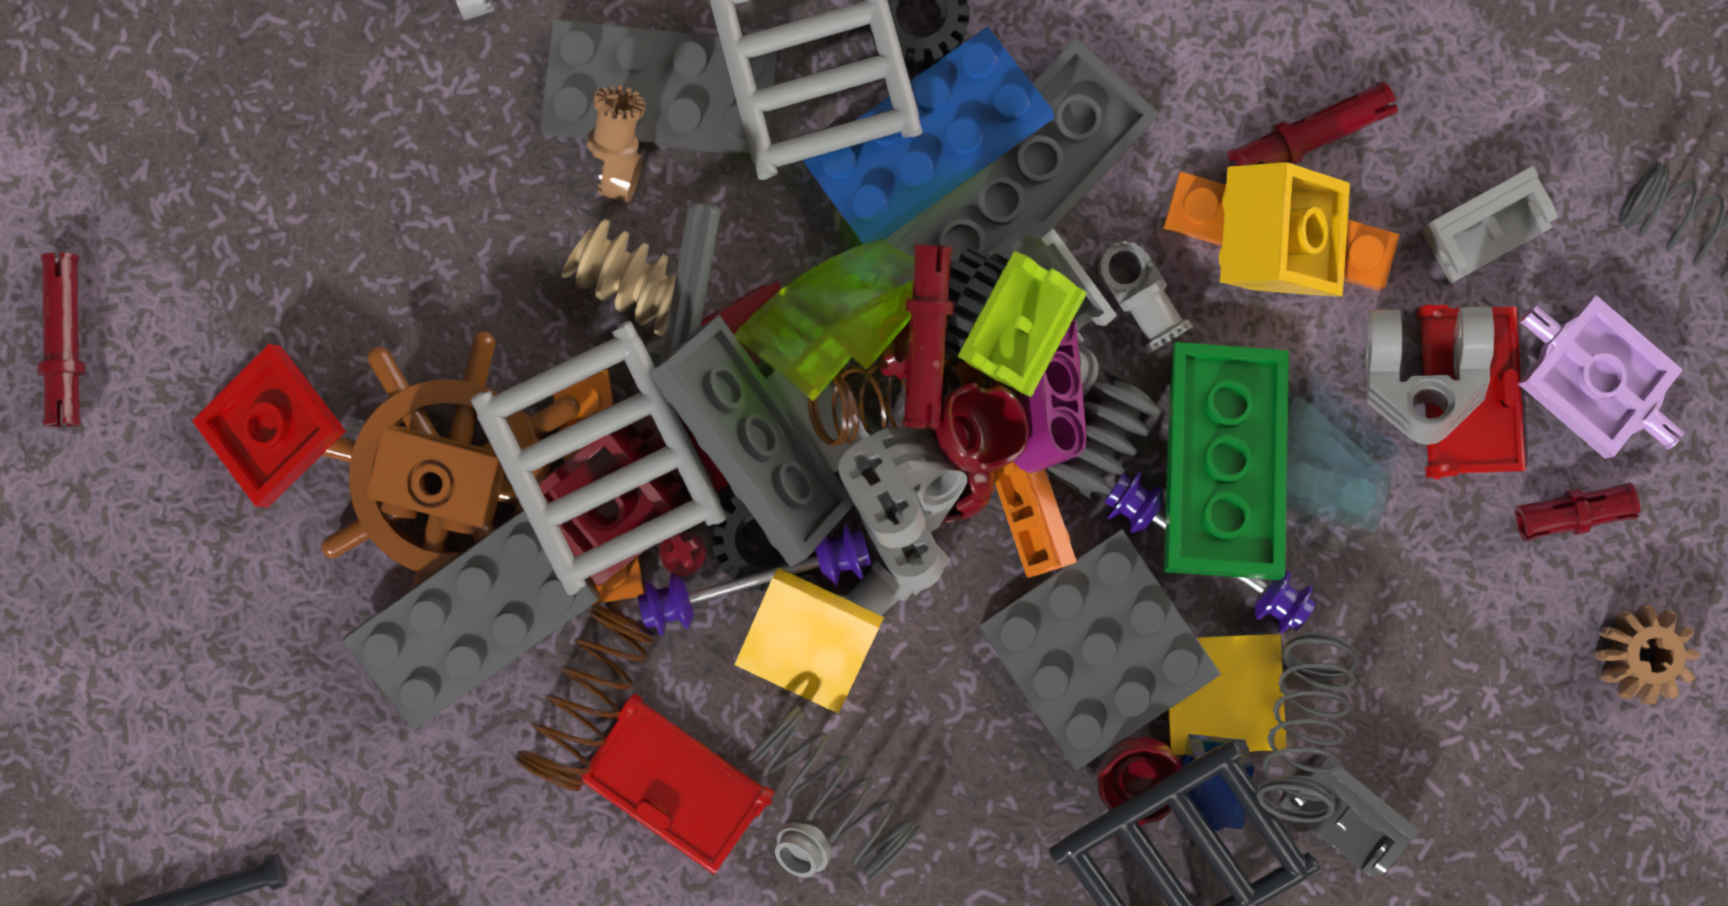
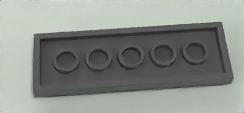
M1075 37L1032 83L1052 108L1055 118L892 233L843 285V290L878 321L883 315V291L885 288L897 281H906L913 284L914 244L952 246L951 269L954 261L959 260L960 254L964 250L967 251L968 248L988 256L987 254L1030 217L1054 229L1158 118L1159 113Z

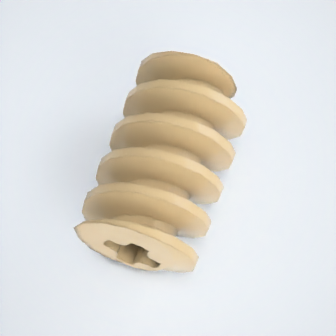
M604 219L596 227L584 234L569 256L561 276L567 278L577 271L576 285L583 290L590 288L597 282L595 297L602 302L609 300L617 293L615 309L622 314L637 305L635 321L640 325H645L656 317L654 332L661 337L667 331L677 272L671 277L665 274L668 256L664 254L653 264L649 265L646 263L649 245L646 243H642L632 253L626 251L630 234L625 230L613 241L608 240L607 235L610 221Z

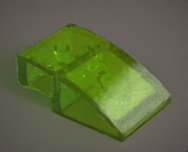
M883 239L854 247L824 261L784 287L759 308L734 336L763 364L814 401L850 359L868 369L910 321L911 312L905 311L906 298H912L914 258Z

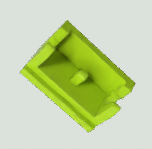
M1014 251L958 357L984 375L1031 397L1087 293L1052 268L1047 271L1028 256Z

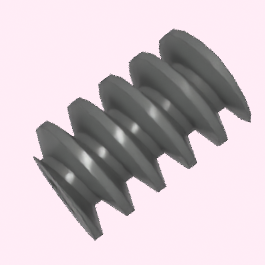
M1102 370L1104 376L1112 385L1095 382L1090 391L1099 404L1083 402L1085 420L1088 423L1085 424L1086 446L1083 453L1073 459L1046 468V472L1089 499H1092L1090 497L1092 491L1108 495L1112 492L1111 487L1102 477L1104 472L1118 475L1124 473L1125 470L1114 457L1117 452L1133 456L1137 452L1126 438L1127 435L1133 433L1147 436L1149 430L1139 419L1140 414L1159 417L1161 413L1160 409L1143 391L1119 376Z

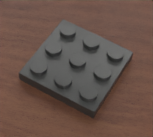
M1120 530L1076 560V563L1068 565L979 625V628L1075 771L1221 675L1123 530Z

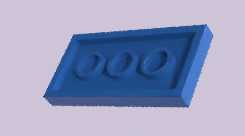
M988 26L910 81L919 113L922 134L916 137L903 138L901 132L803 160L867 251L1055 118L1052 108ZM890 96L857 120L894 110Z

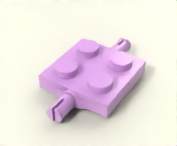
M1597 295L1587 298L1572 318L1562 325L1558 324L1544 312L1537 303L1532 305L1525 312L1526 315L1520 318L1519 322L1540 338L1544 345L1539 359L1518 384L1604 459L1614 457L1629 437L1643 428L1667 450L1680 441L1678 438L1683 437L1684 430L1676 426L1659 411L1667 389L1683 369Z

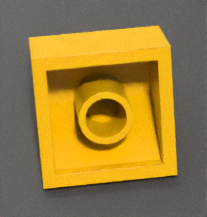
M1288 162L1227 167V182L1223 193V208L1225 211L1223 242L1219 251L1220 282L1255 291L1331 297L1343 296L1350 183Z

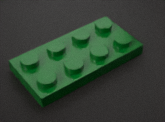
M1175 342L1171 347L1164 572L1280 580L1285 576L1289 350Z

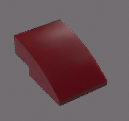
M650 414L584 446L538 485L549 504L667 445ZM679 415L716 493H718L729 482L708 453L699 446L694 434ZM678 468L560 524L559 527L574 557L692 501L693 498ZM645 550L590 577L600 586Z

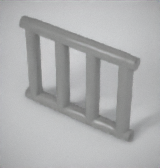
M710 0L751 159L755 165L758 179L765 180L777 175V167L901 132L903 138L916 137L922 134L917 105L888 0H864L863 2L746 36H742L734 5L751 0ZM867 24L871 25L878 56L757 90L749 62L750 58ZM885 78L894 110L771 144L764 112Z
M625 322L617 330L613 331L612 333L615 338L495 396L489 391L487 393H478L471 398L478 419L567 595L576 594L581 588L586 586L587 584L584 579L703 521L706 522L707 526L722 523L727 518L720 504V499L677 411L663 397L659 386L649 374L655 366L632 322ZM625 360L640 393L522 450L520 449L505 417ZM647 415H652L667 445L666 447L549 504L547 503L532 471ZM678 468L693 498L692 501L574 557L559 527L560 524Z

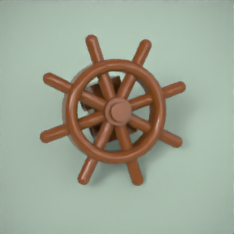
M479 332L474 336L463 380H433L409 386L388 349L377 346L370 350L368 362L388 394L389 399L382 403L368 418L356 441L340 437L322 455L350 463V494L358 518L323 540L321 550L326 557L338 558L366 540L371 539L388 557L415 571L412 588L463 551L445 550L449 530L471 534L476 542L494 529L492 523L498 502L516 506L514 514L523 508L510 481L504 480L505 471L490 441L480 447L471 445L478 417L471 398L478 393H487L491 391L493 396L501 393L486 385L496 345L492 334ZM565 396L531 417L522 409L505 417L522 450L541 441L542 436L576 417L580 412L581 406L575 397ZM438 403L457 404L448 439L439 436L424 411V407ZM402 421H404V423L406 424L407 428L401 427V426H398V425H399ZM549 463L532 471L538 484L550 475ZM418 511L429 514L422 543L406 534L396 523L404 518L416 519Z

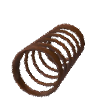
M953 357L949 359L944 358L946 365L943 368L941 400L944 398V380L948 368V394L957 388V379L960 387L965 385L956 368L957 363L960 361ZM876 363L868 371L859 366L848 367L841 375L833 370L819 371L813 377L808 392L809 417L819 439L828 446L842 445L844 442L852 443L855 440L859 430V411L865 431L870 436L874 434L868 426L864 410V394L868 379L872 382L880 401L882 411L881 430L886 427L887 413L892 427H898L891 407V389L895 375L890 376L888 380L886 404L877 381L871 376L874 371L880 369V363ZM852 372H859L865 375L859 394V411L855 397L849 385L843 379ZM980 372L984 388L994 387L993 379ZM825 376L832 379L835 384L832 397V417L838 434L836 439L831 438L824 429L819 413V387ZM901 379L900 381L906 391V380ZM838 392L843 411L842 429L839 426L837 416ZM853 414H854V430H853V435L851 436V438H848V437H849V434H850V431H851V428H852V425H853Z
M598 604L591 605L592 609L588 610L589 615L636 648L643 656L622 652L577 637L574 641L576 645L621 675L629 684L606 680L568 666H561L560 670L602 699L614 712L586 707L552 694L545 696L549 702L592 730L600 738V741L573 736L536 722L531 723L532 728L578 758L586 766V769L560 765L527 750L517 751L518 756L514 757L515 761L529 772L559 787L575 792L582 790L581 786L584 785L583 779L577 774H587L592 769L582 754L560 738L590 746H601L606 740L596 726L571 708L607 718H614L620 714L617 705L611 699L582 678L618 689H630L634 686L631 677L594 649L630 660L644 661L648 659L645 649L632 638L649 645L656 644L655 639H658L657 634Z

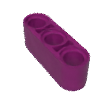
M1074 317L1031 397L1003 384V386L1012 391L1026 411L1030 427L1027 449L1014 460V463L1021 470L1028 473L1038 472L1073 459L1083 453L1086 446L1078 335Z

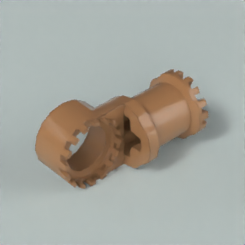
M617 85V90L613 86H610L608 90L605 87H601L594 95L593 107L598 113L595 128L588 133L586 145L596 158L604 161V165L601 168L603 173L599 176L601 183L598 182L599 188L597 192L598 195L630 203L635 193L643 164V155L637 153L639 142L635 136L637 120L644 115L646 102H644L641 96L639 97V92L635 91L631 94L632 89L629 87L625 91H622V86Z

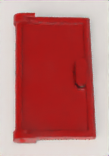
M1431 304L1416 307L1417 319H1420L1423 376L1448 375L1454 380L1453 334L1459 308H1449V305ZM1517 306L1491 307L1494 326V347L1489 368L1490 382L1485 393V400L1446 438L1438 443L1427 445L1428 466H1425V478L1439 480L1442 477H1454L1465 473L1526 471L1522 387L1518 384L1521 381ZM1501 400H1503L1504 404L1507 405V406H1509V407L1503 406V405L1501 404ZM1425 402V418H1438L1444 414L1439 406Z
M633 693L630 698L625 700L624 707L616 717L619 720L606 737V742L599 747L590 760L589 764L592 770L587 774H581L579 777L583 779L584 784L715 875L754 817H759L764 808L772 803L775 791L768 786L764 788L643 703L644 699Z

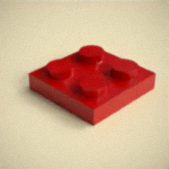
M268 344L192 420L193 424L254 506L269 508L346 432L283 347Z

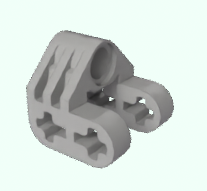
M1490 306L1459 308L1453 334L1454 380L1448 375L1411 376L1406 382H1400L1399 373L1402 357L1400 309L1369 310L1365 340L1367 403L1408 438L1417 443L1429 445L1438 443L1446 438L1485 400V393L1490 382L1489 368L1494 347L1492 308ZM1420 403H1433L1439 406L1444 414L1438 418H1424L1415 411L1414 407Z
M885 427L845 451L839 460L838 471L849 496L860 512L862 523L871 541L895 581L907 590L921 591L936 583L943 573L944 562L930 532L939 528L967 484V475L961 468L943 456L933 429ZM870 467L880 480V482L871 487L866 478L861 475L863 470ZM891 511L897 517L899 524L893 525L885 513ZM912 548L924 562V564L915 569L908 563L904 555L905 552Z

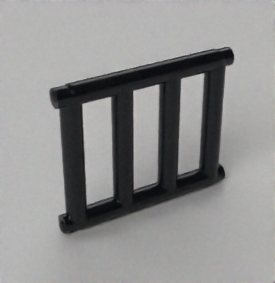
M1230 740L1220 747L1212 749L1064 837L1063 840L1049 848V854L1059 866L1065 863L1068 864L1097 906H1126L1088 853L1089 850L1118 834L1168 906H1197L1138 823V821L1167 804L1231 894V896L1213 906H1261L1320 870L1318 860L1310 852L1302 854L1278 817L1269 813L1259 804L1257 799L1258 788L1239 762V760L1243 759L1239 744L1235 740ZM1218 774L1282 865L1251 883L1189 794V791Z

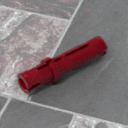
M1380 81L1372 87L1290 124H1286V121H1281L1271 127L1270 133L1240 147L1230 149L1228 151V159L1230 161L1236 160V162L1230 163V166L1284 162L1294 165L1299 164L1303 161V155L1377 121L1396 115L1398 113V106L1396 104L1388 105V103L1396 101V98L1389 85L1385 81Z
M914 244L912 298H906L905 311L911 312L905 409L902 425L926 429V425H929V428L937 429L941 428L940 412L947 314H953L954 302L948 300L950 262L953 247Z
M60 252L61 275L59 276V258H55V253H45L40 256L43 288V361L37 362V374L44 377V419L42 420V426L61 428L62 405V423L66 424V427L81 426L79 376L85 375V363L79 361V255Z

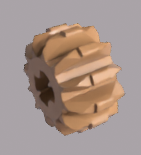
M1640 605L1635 616L1629 611H1619L1616 613V623L1619 630L1603 627L1599 631L1603 639L1612 643L1610 649H1599L1594 653L1597 660L1611 661L1612 666L1603 671L1600 678L1606 683L1619 681L1618 696L1623 699H1632L1635 695H1638L1642 704H1655L1659 693L1667 699L1678 697L1679 689L1676 680L1691 683L1696 679L1692 671L1684 667L1686 660L1694 661L1701 656L1698 650L1686 649L1684 647V643L1691 639L1695 631L1690 627L1675 628L1677 622V614L1675 612L1664 610L1657 615L1651 605ZM1640 648L1655 649V661H1640Z

